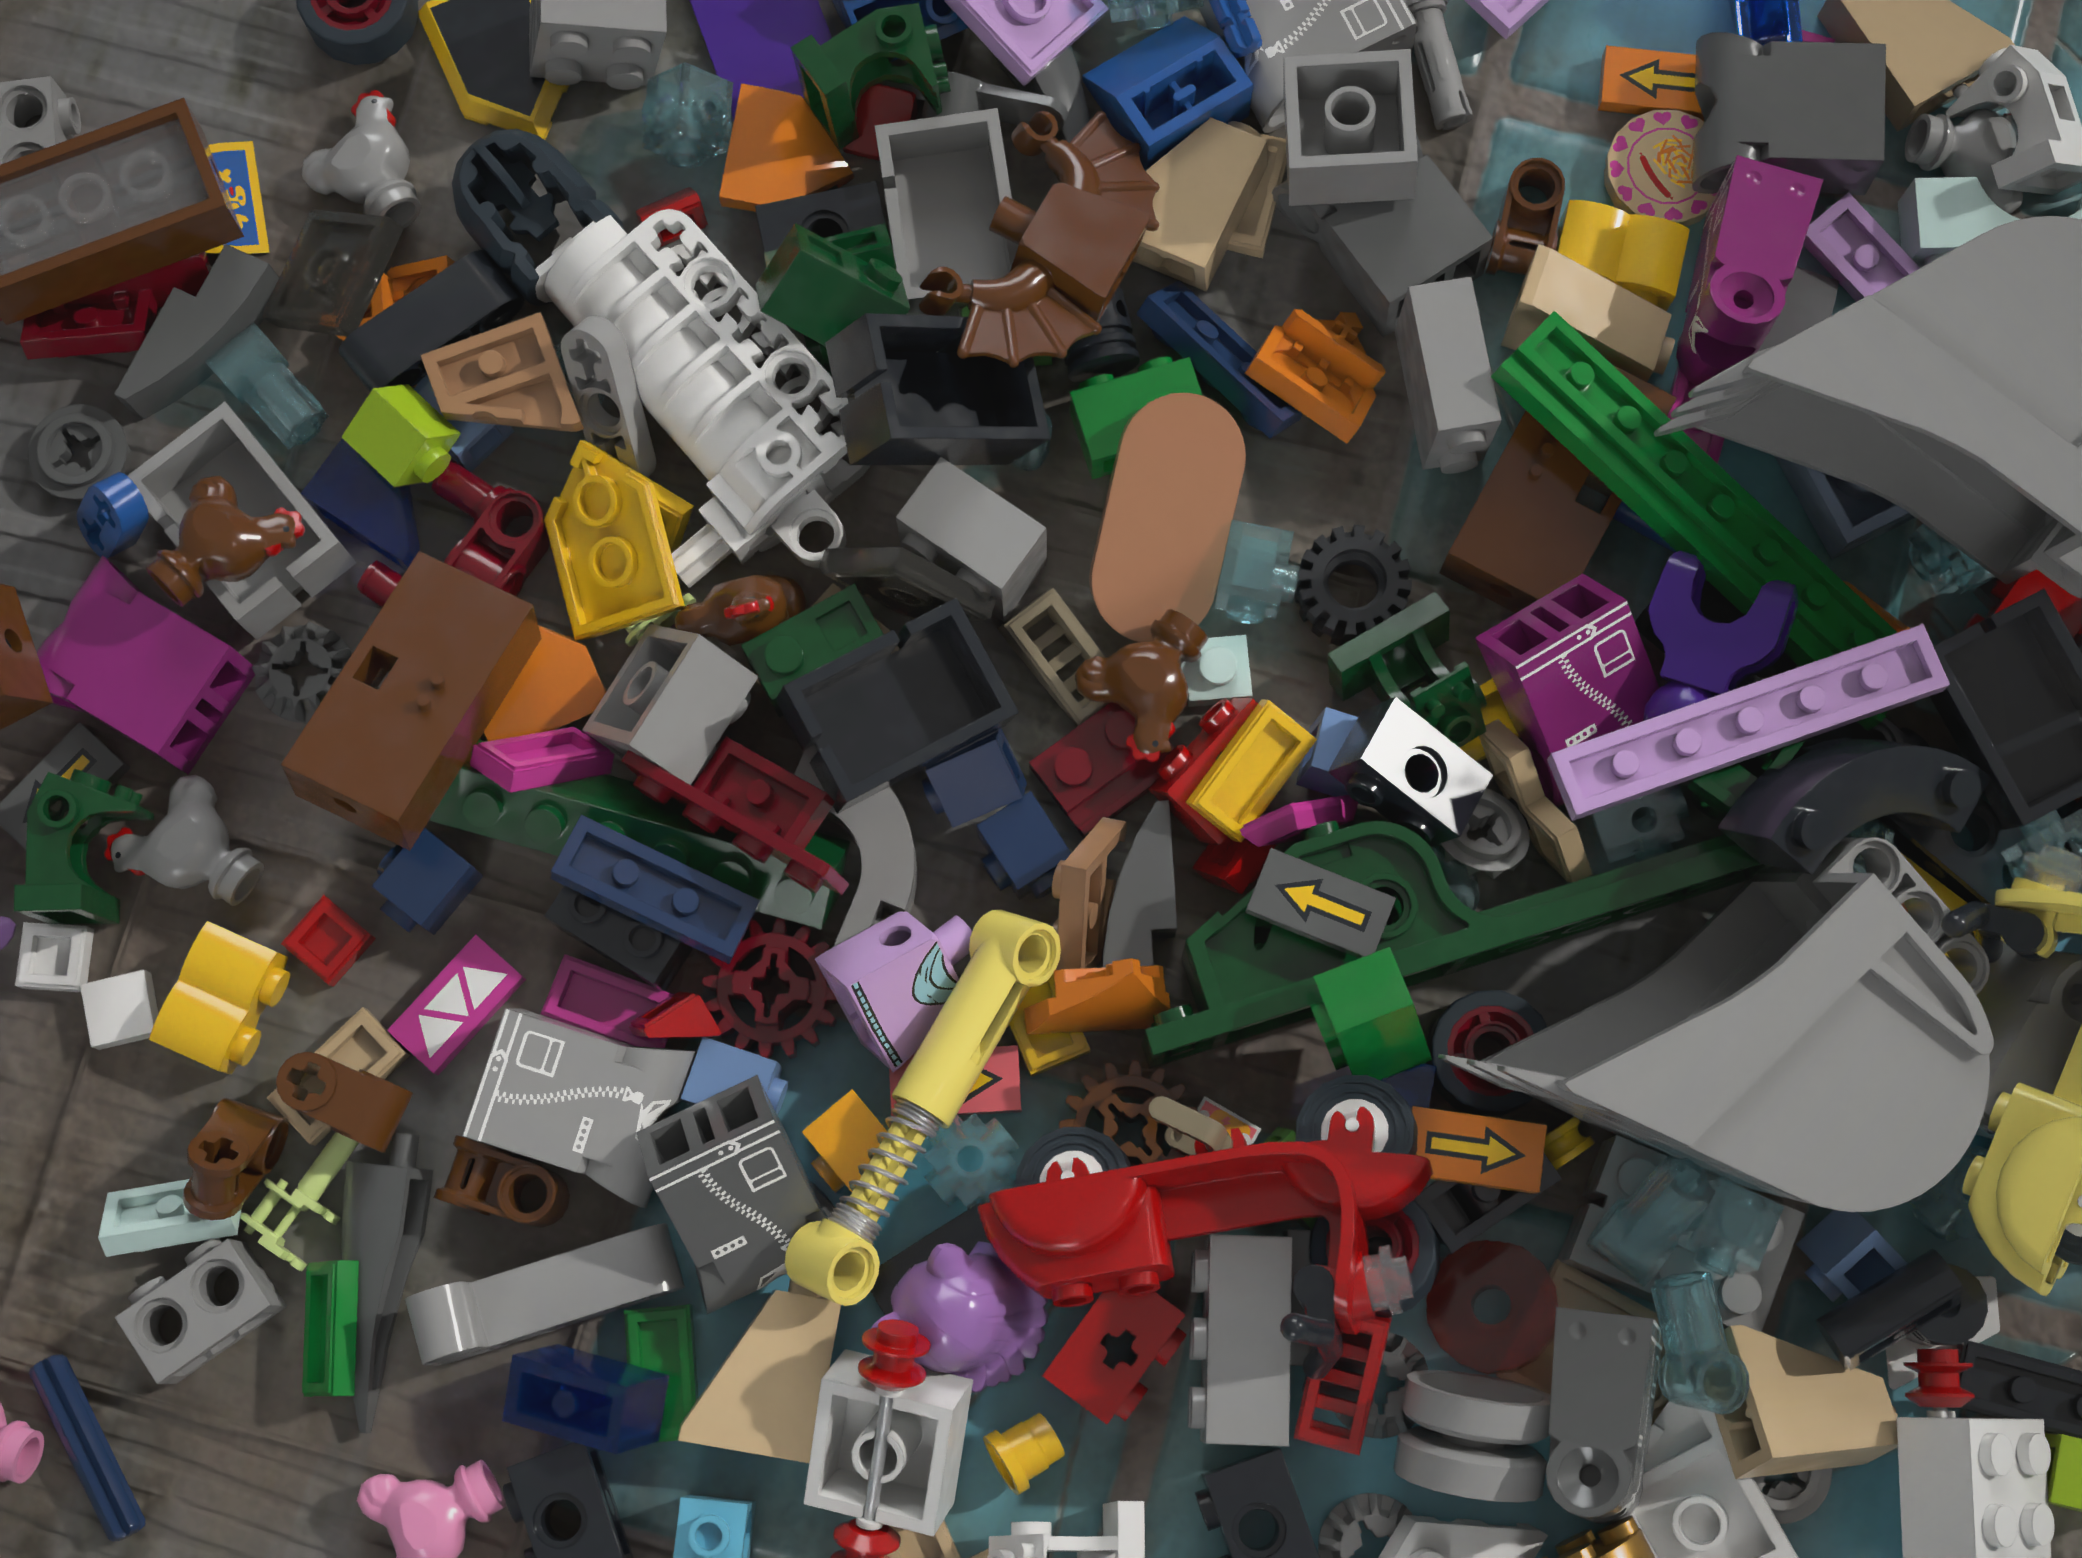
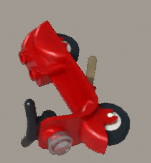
M1344 1075L1323 1083L1306 1099L1296 1120L1295 1142H1265L1247 1145L1239 1128L1231 1129L1230 1137L1226 1128L1216 1120L1167 1097L1159 1096L1150 1102L1149 1112L1154 1120L1168 1127L1165 1132V1140L1168 1145L1187 1156L1131 1166L1127 1155L1109 1136L1088 1127H1063L1043 1135L1026 1150L1016 1171L1015 1188L993 1192L988 1196L989 1203L977 1207L986 1237L1000 1260L1028 1288L1043 1298L1053 1299V1305L1057 1307H1075L1088 1304L1094 1300L1093 1293L1119 1289L1120 1294L1128 1296L1143 1295L1159 1290L1161 1281L1169 1280L1175 1275L1170 1241L1297 1218L1324 1217L1329 1222L1330 1227L1328 1267L1319 1264L1306 1265L1296 1273L1292 1283L1293 1292L1306 1315L1298 1313L1287 1314L1280 1323V1332L1288 1341L1313 1346L1303 1361V1371L1307 1377L1319 1380L1328 1374L1343 1354L1342 1333L1357 1335L1361 1321L1375 1319L1376 1311L1390 1309L1392 1315L1403 1314L1401 1300L1414 1298L1406 1256L1393 1258L1390 1245L1380 1246L1379 1254L1369 1255L1366 1221L1378 1220L1402 1210L1421 1194L1434 1172L1428 1158L1416 1155L1418 1127L1407 1100L1390 1084L1371 1076Z

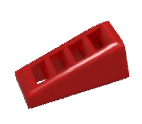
M1375 1316V1319L1361 1321L1359 1332L1372 1336L1370 1348L1343 1341V1354L1341 1357L1366 1363L1363 1375L1332 1367L1322 1379L1313 1380L1307 1377L1294 1439L1360 1455L1391 1326V1317ZM1322 1381L1360 1390L1358 1401L1353 1402L1320 1393ZM1315 1408L1354 1417L1351 1429L1314 1420Z

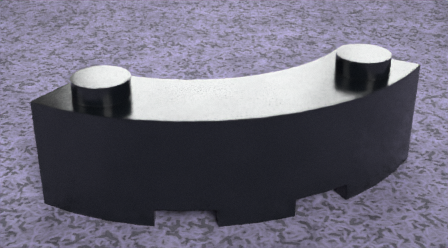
M1839 738L1803 748V755L1792 760L1781 769L1770 768L1764 772L1734 803L1718 826V829L1761 864L1813 875L1822 860L1846 835L1870 820L1884 815L1894 814L1904 823L1960 833L1992 777L1968 760L1941 749L1878 739Z

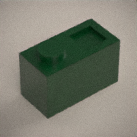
M797 223L793 225L756 283L759 307L762 313L826 346L825 342L865 313L907 315L910 310L905 287L902 282L903 279L894 268L874 258L867 263Z
M852 584L742 644L741 647L776 713L781 717L783 713L776 702V698L783 685L884 634L856 585Z

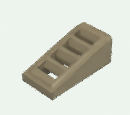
M1054 587L1042 593L997 628L1014 652L1076 727L1110 703L1089 701L1085 697L1077 702L1071 694L1077 688L1075 682L1076 672L1063 682L1056 674L1059 669L1079 654L1084 660L1094 656L1103 658L1105 656ZM1048 615L1055 624L1032 641L1025 631ZM1064 634L1071 644L1047 661L1041 654V651Z

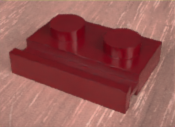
M1110 702L1029 762L1031 771L1063 813L1073 822L1083 839L1102 817L1114 818L1148 793V789L1160 777L1156 772V768L1166 755L1170 753H1161L1159 760L1154 763L1147 760L1136 761L1132 757V750L1125 744L1127 737L1133 734L1135 718L1117 703ZM1169 741V743H1170V745H1171V751H1172V750L1175 749V748H1174V746L1171 744V742Z

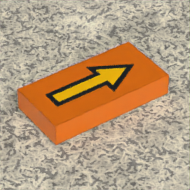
M1606 45L1602 54L1598 111L1642 115L1652 110H1679L1700 118L1705 122L1695 95L1696 55Z
M1416 1106L1410 1108L1418 1127L1416 1155L1430 1160L1434 1172L1430 1179L1533 1194L1540 1192L1547 1125Z

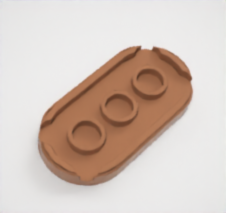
M1171 393L1148 402L1128 420L1119 440L1091 562L1089 585L1095 605L1105 621L1116 632L1137 642H1152L1154 640L1150 631L1151 624L1154 620H1160L1168 609L1182 613L1199 625L1209 612L1216 594L1244 473L1246 452L1242 433L1234 418L1220 404L1205 396L1193 393Z

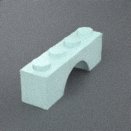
M1977 177L1914 178L1898 201L1901 248L1920 268L1997 226L2020 220L1999 208L1988 197ZM2082 197L2079 200L2075 213L2069 217L2082 219Z

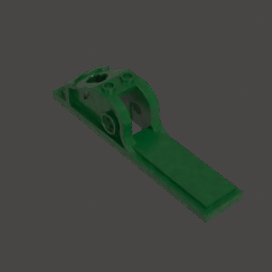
M1337 821L1321 823L1300 832L1302 841L1294 843L1284 852L1396 898L1389 915L1391 925L1385 926L1375 952L1388 947L1391 948L1407 988L1750 880L1756 873H1763L1771 867L1770 865L1757 862L1728 836L1722 835L1477 912L1464 905L1453 894L1445 879L1440 862L1428 843L1415 832L1395 823L1369 821L1342 829L1339 828ZM1252 889L1226 914L1222 916L1218 911L1186 939L1181 960L1199 1013L1194 1014L1191 1004H1187L1153 1016L1154 1023L1151 1024V1028L1145 1029L1142 1041L1149 1069L1313 1018L1314 1014L1310 1005L1322 1001L1313 976L1359 958L1245 913L1254 891ZM1256 928H1271L1266 942L1254 943V931Z

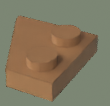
M541 312L421 355L440 411L446 420L577 432L584 429Z
M1102 817L1066 860H1060L1057 864L1052 881V895L1054 898L1060 899L1059 918L1055 921L1053 928L1060 938L1061 954L1056 970L1095 968L1101 961L1107 931V920L1116 886V880L1106 879L1107 856L1119 841H1125L1126 821Z

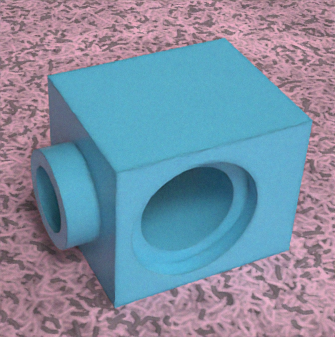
M693 1494L680 1497L673 1558H750L756 1501Z

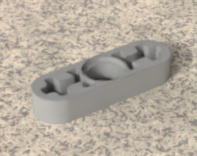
M600 316L586 317L566 333L561 341V353L575 404L584 426L585 440L627 464L637 472L649 477L656 468V456L625 339L620 330L606 318ZM598 393L607 395L616 403L620 411V418L611 416L603 409L599 402Z

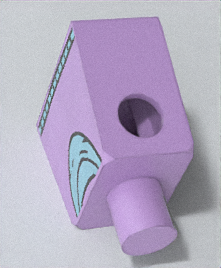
M907 911L897 912L815 958L860 1043L892 1072L900 1068L918 1050L959 980L953 965L970 953L969 943L972 930L957 915L932 932Z

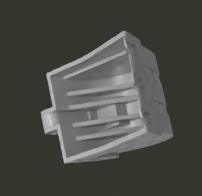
M2042 216L2015 220L1997 226L1873 295L1864 297L1787 341L1758 351L1696 386L1688 393L1689 398L1693 399L1677 407L1671 413V417L1675 419L1662 425L1654 432L1655 437L1695 427L1851 482L1908 511L2006 585L2037 569L2068 593L2082 599V219Z
M1877 837L1843 838L1822 860L1813 875L1802 872L1756 873L1674 955L1626 989L1481 1061L1438 1054V1058L1498 1087L1525 1093L1583 1121L1597 1125L1620 1137L1738 1186L1837 1211H1877L1906 1203L1935 1186L1960 1161L1979 1128L1988 1097L1990 1080L1989 1053L1992 1052L1994 1047V1039L1987 1016L1976 995L1988 981L1990 972L1989 959L1983 947L1970 933L1960 938H1952L1943 932L1941 927L1942 919L1951 910L1894 845L1887 840ZM1858 853L1865 860L1866 873L1853 872L1854 859ZM1902 903H1904V905L1906 906L1908 912H1907V911L1904 909V907L1901 905ZM1945 953L1948 954V956H1949V958H1950V961H1949V959L1944 955Z

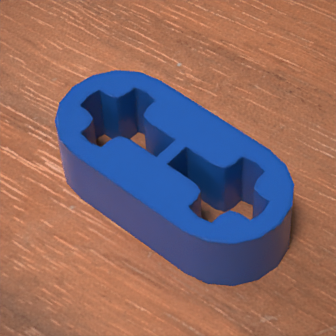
M117 472L88 487L77 510L76 517L81 533L91 549L100 558L104 555L108 559L137 543L148 523L149 513L145 500L134 482L124 473Z

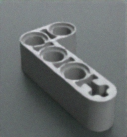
M662 1223L625 1233L474 1282L459 1281L413 1294L405 1298L422 1365L438 1366L476 1356L681 1290L685 1285L667 1223Z

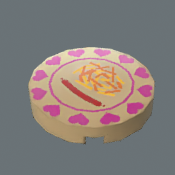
M1652 110L1632 118L1618 131L1605 159L1606 167L1604 169V185L1614 206L1628 214L1664 218L1686 227L1700 222L1706 216L1717 194L1698 193L1692 188L1693 138L1704 122L1700 118L1679 110Z

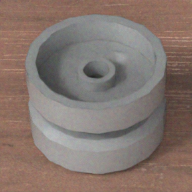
M1420 1370L1408 1373L1405 1380L1402 1410L1413 1422L1421 1426H1415L1398 1434L1394 1471L1396 1475L1410 1483L1459 1497L1493 1502L1519 1503L1536 1501L1543 1496L1547 1461L1541 1453L1528 1444L1536 1443L1550 1436L1551 1395L1531 1386L1486 1375L1444 1370Z

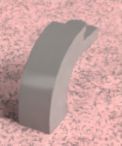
M814 745L804 751L794 775L824 791L809 763L817 752ZM890 787L838 814L832 806L825 817L826 820L842 828L854 840L860 850L862 863L858 889L833 947L884 920L881 919L884 911L892 914L907 911L909 914L911 913L917 889V855L907 817L897 796Z

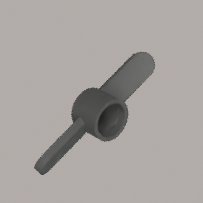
M950 71L947 72L951 92L940 94L943 112L939 115L936 114L921 92L912 84H900L891 80L878 83L913 92L916 95V99L924 100L920 119L998 108L999 120L1001 122L1018 125L1020 122L1029 124V121L1036 112L1046 111L1055 117L1059 131L1063 128L1068 118L1066 106L1054 97L991 85L973 77Z

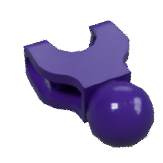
M1677 551L1672 554L1663 569L1648 610L1654 633L1663 643L1665 658L1660 676L1667 683L1657 689L1645 705L1643 721L1737 689L1739 683L1745 678L1761 673L1777 662L1785 650L1798 608L1799 597L1796 585L1782 580L1769 581L1761 587L1757 599L1745 616L1731 623H1714L1705 618L1700 609L1702 589L1706 578L1704 566L1694 554L1684 551Z

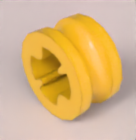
M1575 1116L1546 1134L1544 1153L1555 1169L1560 1168L1595 1143L1591 1136L1584 1137L1579 1133L1578 1125L1581 1122Z

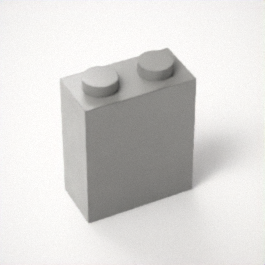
M1472 277L1409 286L1395 328V336L1422 469L1440 467L1441 472L1445 474L1464 472L1476 467L1478 461L1484 460L1501 423Z

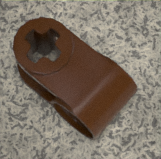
M1530 158L1522 161L1514 169L1503 195L1499 216L1494 226L1493 240L1485 267V274L1494 276L1500 270L1526 275L1538 244L1556 251L1558 241L1557 226L1565 191V178L1561 169L1552 161L1544 158ZM1525 186L1536 187L1545 194L1547 201L1541 204L1528 202L1521 196L1518 189Z
M312 1052L297 1053L288 1058L280 1067L276 1079L277 1092L282 1101L289 1107L332 1126L331 1130L382 1153H385L413 1095V1092L362 1069L358 1072L323 1055ZM305 1073L314 1076L318 1073L317 1077L326 1083L324 1091L320 1095L317 1093L308 1094V1090L300 1085L301 1078Z
M223 1098L213 1110L208 1122L197 1136L190 1141L187 1148V1160L192 1168V1177L186 1183L183 1190L185 1208L191 1214L207 1220H223L239 1212L265 1174L270 1173L279 1161L289 1133L288 1119L229 1098Z
M455 1136L453 1145L458 1149L445 1186L437 1188L433 1198L490 1216V1213L534 1227L552 1225L563 1217L568 1208L570 1194L566 1182L559 1174L537 1164L512 1157L510 1152L462 1136ZM541 1178L547 1188L546 1201L537 1211L526 1213L520 1201L521 1191L531 1180Z

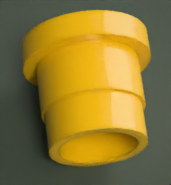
M1039 1412L1001 1434L997 1430H993L983 1437L985 1447L995 1467L1016 1495L1030 1488V1479L1042 1473L1051 1464L1065 1456L1064 1449L1055 1431Z

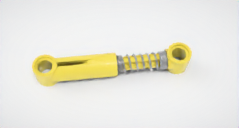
M1002 909L989 911L975 924L969 943L971 959L894 1089L892 1097L897 1101L894 1104L895 1108L891 1109L894 1116L885 1118L889 1130L887 1133L880 1132L876 1134L880 1145L878 1148L867 1150L868 1157L871 1159L869 1164L858 1165L859 1173L862 1176L860 1180L849 1181L850 1189L853 1192L850 1196L839 1198L840 1203H836V1208H833L834 1212L830 1213L831 1217H828V1219L823 1218L822 1221L809 1222L801 1227L791 1238L786 1250L785 1267L787 1275L794 1283L843 1306L857 1304L872 1290L879 1275L880 1264L878 1253L874 1246H872L876 1236H879V1231H882L877 1221L881 1215L886 1218L890 1217V1214L884 1209L890 1199L895 1202L899 1201V1197L894 1195L899 1183L904 1186L909 1185L908 1181L903 1179V1176L909 1167L913 1170L918 1169L917 1165L912 1163L918 1151L922 1154L927 1153L926 1149L921 1147L927 1136L935 1138L937 1136L936 1132L940 1131L939 1127L948 1129L1029 988L1040 986L1048 981L1056 970L1060 960L1061 946L1059 935L1052 926Z

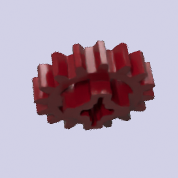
M782 918L776 919L772 933H765L757 920H754L750 923L751 937L744 941L741 940L730 964L710 956L709 958L720 971L718 976L702 977V985L711 991L717 992V997L710 999L705 1005L711 1015H724V1018L718 1023L722 1033L720 1037L729 1036L737 1031L739 1034L735 1042L736 1048L748 1051L753 1043L759 1044L760 1056L771 1059L775 1046H782L790 1059L796 1058V1042L802 1038L812 1046L817 1047L820 1041L814 1031L816 1026L820 1023L825 1026L835 1027L837 1023L835 1017L826 1009L828 1003L836 1004L838 1001L815 961V958L830 949L826 941L818 943L811 948L808 944L812 932L805 925L800 927L794 936L788 935L787 924ZM763 950L762 959L747 971H738L740 965L748 957ZM791 951L803 957L810 964L816 980H809L807 977H797L791 970ZM777 968L780 980L785 987L789 988L788 994H777L775 1004H771V1010H769L768 1001L758 989L759 986L770 985L772 975H776ZM732 999L750 1002L756 1009L754 1020L756 1028L745 1024L738 1017L734 1010ZM800 1007L810 1008L809 1012L800 1022L783 1030L784 1020Z

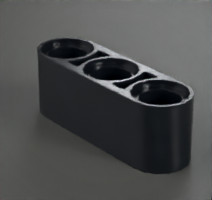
M477 250L462 257L358 327L342 342L338 353L369 392L373 388L406 384L414 387L427 375L421 358L422 354L503 326L520 311L524 304V299L485 250Z

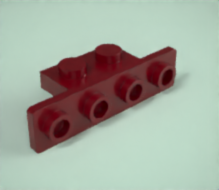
M206 252L25 318L20 344L27 360L138 351L157 318L158 308L164 306L174 287L195 297L197 296L211 270Z
M725 737L693 786L630 750L622 758L621 762L638 776L632 786L639 792L664 807L670 798L686 806L681 813L685 818L712 835L716 834L720 826L736 835L732 844L763 864L767 862L770 856L784 862L787 866L783 873L805 889L816 894L820 887L824 885L842 896L849 886V883L831 865L804 850L835 803L827 792L728 737Z

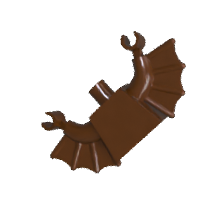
M1046 111L1036 112L1029 121V124L1020 122L1012 132V142L1020 153L1026 156H1036L1043 151L1046 154L1045 162L1054 172L1059 183L1052 185L1038 211L1007 196L1000 202L991 221L989 231L1018 245L1011 270L1002 278L992 280L972 279L970 284H963L960 276L953 269L940 266L932 270L919 286L922 290L932 291L927 293L919 303V309L925 315L944 316L955 302L968 304L970 313L957 349L959 358L987 356L1008 363L1010 367L1015 368L1019 365V362L1034 356L1065 358L1067 351L1073 343L1079 339L1101 333L1102 326L1099 321L1137 255L1146 230L1154 232L1159 228V222L1156 220L1153 209V198L1160 189L1159 184L1144 170L1140 162V144L1131 142L1115 131L1105 112H1097L1070 142L1066 140L1058 141L1055 138L1058 124L1055 117Z

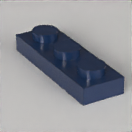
M1180 280L1146 298L1136 315L1152 329L1154 336L1161 343L1172 347L1183 358L1190 357L1198 377L1205 384L1217 389L1240 411L1243 419L1250 426L1261 430L1271 439L1301 419L1304 414L1244 374L1257 352Z
M583 815L577 821L551 870L550 879L727 964H730L760 903V900Z

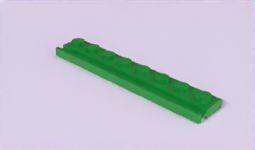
M1553 311L1491 375L1495 382L1676 552L1684 551L1696 555L1704 566L1705 579L1744 616L1757 599L1761 587L1769 581L1782 580L1795 584L1799 603L1784 653L1797 666L1801 667L1898 633L1686 433L1681 430L1655 437L1654 432L1662 425L1671 421V419L1557 312ZM1888 711L1857 722L1869 731L1883 721Z

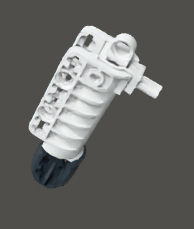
M519 129L496 130L469 146L458 160L452 179L456 214L467 233L482 250L487 252L502 272L511 275L512 284L527 302L535 306H543L553 302L574 327L586 317L600 316L611 321L620 330L627 345L642 405L709 480L706 485L713 498L699 509L707 524L672 553L678 577L690 588L729 554L733 553L744 564L758 550L763 552L780 542H783L790 552L806 566L820 568L827 567L836 562L844 552L846 534L837 514L828 504L862 477L870 465H849L845 460L841 459L848 452L839 410L848 404V399L836 398L833 378L785 324L760 311L756 291L692 219L683 212L673 209L660 210L649 216L627 234L624 231L623 222L607 204L601 200H596V191L565 156L538 135ZM535 174H537L547 191V194L541 197L531 188L537 180ZM566 200L584 229L573 238L569 237L551 252L552 256L537 267L527 250L520 243L513 242L514 237L500 216L499 211L507 208L515 218L509 226L516 235L530 234L540 242L560 225L554 215L555 205ZM667 229L672 234H675L682 229L684 230L680 235L682 244L672 248H663L659 252L657 251L661 246L658 237L660 231ZM683 270L681 275L677 276L676 272ZM698 279L709 291L702 300H700L697 292L694 290ZM716 283H719L722 286L720 288L713 290ZM735 305L738 306L742 313L741 321L738 325L728 314ZM725 314L720 322L714 319ZM755 327H758L761 330L760 332L751 335ZM763 353L766 354L767 356L770 355V356L766 359V361L764 362V364H763V366H762L761 368H758V367L755 365L756 363L765 360V357H764ZM778 371L788 380L780 390L775 382ZM795 371L801 375L789 381ZM816 396H819L821 407L818 413L810 405L806 407L803 414L797 413L796 409L806 406ZM833 416H837L840 421L830 425L833 432L830 431L822 435L820 432L827 427ZM812 521L826 522L834 529L833 542L822 552L812 553L806 551L799 544L801 530Z

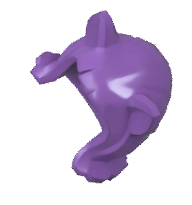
M978 1241L969 1255L955 1244L944 1243L937 1245L932 1250L928 1260L914 1264L912 1268L908 1269L892 1292L891 1305L893 1312L881 1317L871 1328L878 1327L879 1322L889 1319L903 1320L916 1325L919 1333L930 1341L931 1346L930 1351L926 1355L915 1358L914 1362L934 1372H944L973 1379L971 1393L981 1392L987 1386L996 1387L1000 1382L1007 1383L1011 1380L1012 1375L1019 1376L1026 1370L1024 1359L1037 1356L1040 1351L1039 1343L1044 1341L1046 1332L1043 1326L1048 1323L1049 1314L1044 1307L1048 1303V1299L1043 1298L1028 1288L1000 1260L990 1243Z

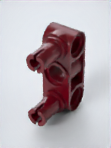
M450 460L443 473L434 479L432 490L474 518V526L451 550L444 563L517 597L526 579L550 546L544 522L545 513L530 494L506 488L502 485L494 488L455 461ZM520 516L534 518L533 525L526 534L519 537H509L506 535L508 524L514 518ZM376 560L362 574L357 584V589L360 593L383 607L401 580L402 575L381 561Z

